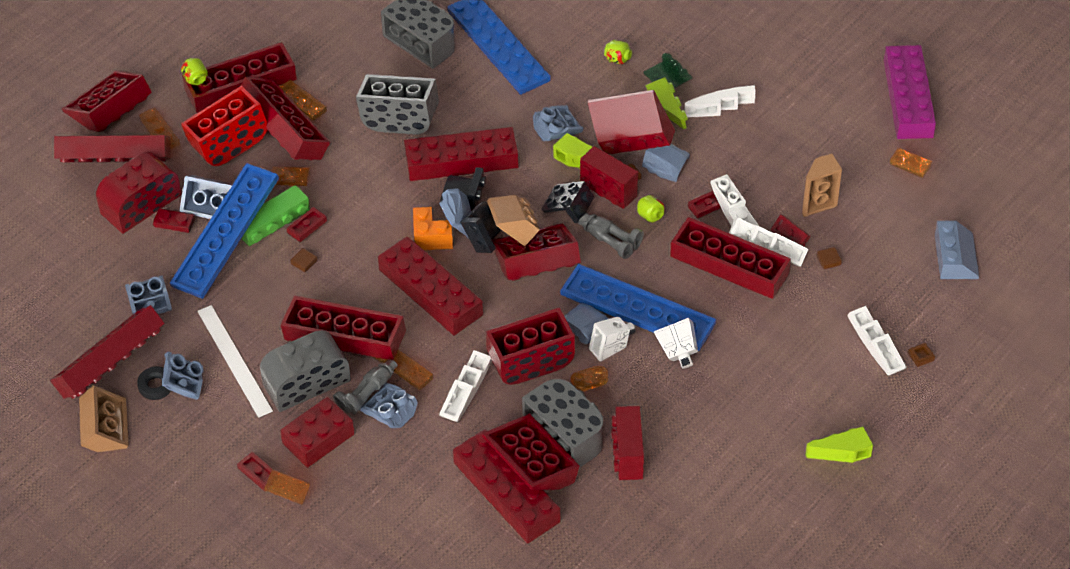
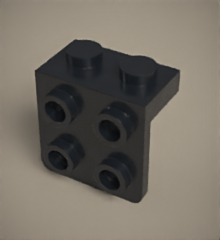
M476 167L473 179L448 176L443 192L448 189H459L467 196L470 209L473 210L477 206L478 201L481 200L482 188L486 185L484 169Z
M584 181L557 184L552 188L550 195L545 200L542 211L548 213L565 210L575 224L587 212L595 196Z
M482 201L460 223L477 253H492L496 249L492 239L501 229L497 227L488 203Z

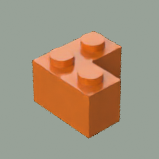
M432 207L413 208L414 243L423 250L453 249L452 226L449 221H433Z

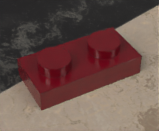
M714 191L688 201L687 206L697 219L721 208Z
M313 207L288 226L287 233L301 242L326 223L327 216Z
M158 209L153 220V226L189 233L195 221V216L189 213Z
M781 214L770 229L772 232L803 247L811 237Z
M253 452L237 463L238 469L263 491H266L280 480L279 474Z

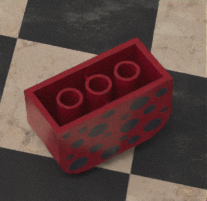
M151 152L139 154L107 175L100 182L96 190L100 214L122 234L182 195L178 175Z
M560 307L486 331L487 351L505 384L515 385L558 371L566 367L575 355V336Z

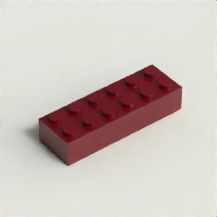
M282 42L205 67L208 74L206 80L200 85L187 83L182 75L185 92L196 113L239 88L245 77L273 79L278 85L297 80L295 64Z
M245 77L241 86L260 103L267 121L266 128L278 140L280 145L286 149L290 157L295 160H322L330 141L273 79Z
M513 127L404 140L409 182L448 177L450 175L474 174L476 167L483 168L484 172L518 168V151Z
M166 135L54 136V159H60V162L75 163V159H78V162H93V159H97V162H111V159H115V162H129V159L135 158L144 152L153 153L162 162H166V158H171V136Z
M690 217L686 219L671 241L670 257L771 299H774L790 273L791 258Z
M406 236L378 256L379 271L453 336L483 316L482 300L409 237Z
M299 296L293 297L280 325L284 340L294 341L312 332L323 330L331 334L341 351L387 360H394L406 333L403 316Z
M151 305L136 311L54 376L50 382L64 399L79 397L88 390L86 386L94 385L103 378L101 374L109 373L118 366L116 363L121 360L124 361L131 356V351L142 347L147 342L145 339L157 335L161 331L160 327L165 323Z
M484 429L453 449L454 464L523 540L529 544L560 523V508L543 490H531L482 437V433L487 432Z

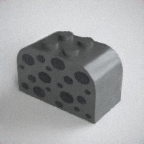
M395 0L381 10L383 36L430 68L434 69L453 54L455 50L453 18L444 9L434 5L433 2L428 0Z
M366 74L356 96L361 121L366 127L377 132L422 134L428 130L439 104L436 79Z
M323 330L312 332L273 349L264 356L260 363L263 386L279 413L351 381L348 361L331 334Z
M562 379L548 380L522 397L523 416L531 414L576 461L579 468L601 452L603 447L602 414L598 407L586 399L584 393L581 390H577L571 383Z

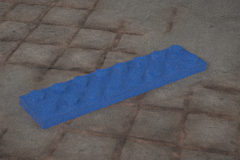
M460 0L447 6L448 13L520 95L551 81L550 75L483 0Z
M246 163L172 278L170 285L173 288L201 299L205 297L279 180L278 174Z
M580 264L576 266L560 290V294L579 303L588 304L596 310L614 317H620L623 321L653 333L689 318L694 325L698 351H700L716 325L715 318Z

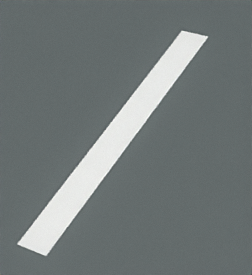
M212 305L198 310L197 312L258 418L273 412Z

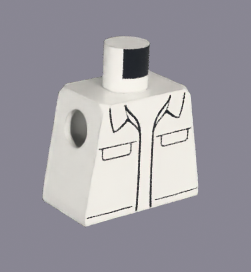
M620 317L594 323L589 346L590 351L599 361H602L623 350L627 345L628 336L635 333L634 325L632 323L625 324Z
M687 318L654 331L671 361L679 359L682 368L693 365L690 355L698 352L692 320Z

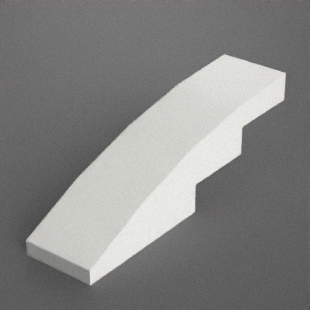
M755 85L720 90L685 102L684 109L686 116H720L721 110L738 109V104L754 103Z
M738 217L735 218L729 234L791 258V263L797 266L802 265L808 251L807 248L777 233H772L757 225H752Z
M866 306L848 313L847 316L857 334L888 376L906 369L889 334H884L878 321L873 320Z
M473 351L468 364L464 365L458 380L455 379L441 409L440 416L455 422L460 420L475 396L492 362L489 355Z

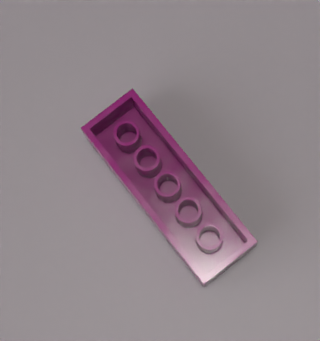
M921 45L886 46L884 67L897 139L933 138L936 121Z

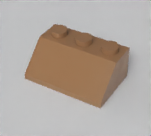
M833 154L816 158L806 176L802 210L803 217L837 207L842 168Z
M510 195L489 198L487 200L497 227L522 245L526 246L540 230L537 224L538 220L533 215L534 211L530 208L531 204L525 198Z
M93 385L79 397L81 446L95 452L126 449L128 447L126 398Z

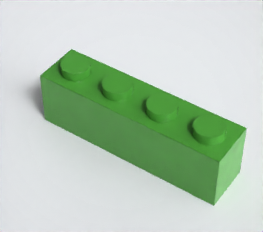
M294 185L262 205L241 239L248 246H251L267 235L274 233L282 226L289 224L297 217L304 215L310 210L308 197Z

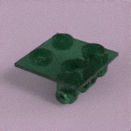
M664 53L662 55V62L643 71V74L652 82L665 77L667 82L672 83L674 88L693 79L688 70L684 69L676 59H673L670 53Z

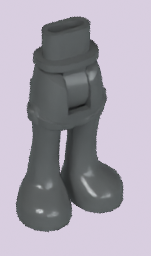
M585 213L578 222L579 225L584 227L586 232H589L598 241H603L618 251V255L623 259L629 258L633 254V249H638L644 237V232L639 228H635L631 233H628L615 225L612 220L597 216L596 214L590 215ZM610 234L615 235L623 242H620L617 239L613 238L612 236H610Z
M394 360L380 363L378 367L372 368L363 376V380L352 393L336 392L333 395L334 401L346 413L356 414L372 392L379 390L391 378L393 370L398 366Z

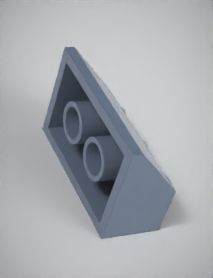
M195 175L185 176L179 212L211 219L233 183Z
M937 221L935 243L940 279H979L973 233L957 221Z

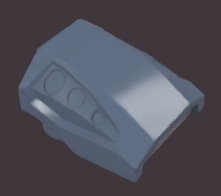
M567 105L544 107L542 111L535 112L533 115L534 129L542 141L560 139L566 133L570 135L579 134L584 128L576 121Z
M673 144L647 149L642 167L647 168L650 173H655L661 178L677 182L679 173L686 160L690 158V154Z
M448 189L442 193L443 200L439 204L451 226L468 238L460 223L471 212L468 198L459 189Z
M162 275L159 278L152 277L143 282H133L130 286L129 284L125 285L133 314L149 305L153 307L157 314L172 310Z
M580 303L564 315L572 332L584 344H588L591 341L594 323L608 319L604 314L585 303Z
M169 351L165 353L166 360L162 386L185 397L199 399L203 382V366L198 361H187L181 354H172Z
M385 383L360 410L364 414L388 425L390 428H401L414 416L418 402L414 396L406 393L400 387Z

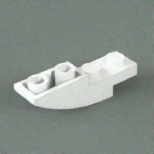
M727 174L711 181V186L718 203L731 226L737 217L752 225L759 226L746 208L745 199Z

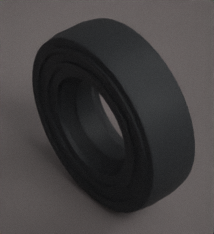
M154 366L141 372L137 380V386L143 397L150 400H158L169 395L171 390L162 385L157 388L148 386L150 380L163 378V367Z

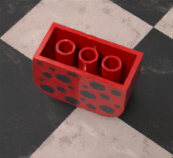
M240 86L181 123L189 144L212 166H220L229 162L260 142L267 132V121L260 103L243 86Z

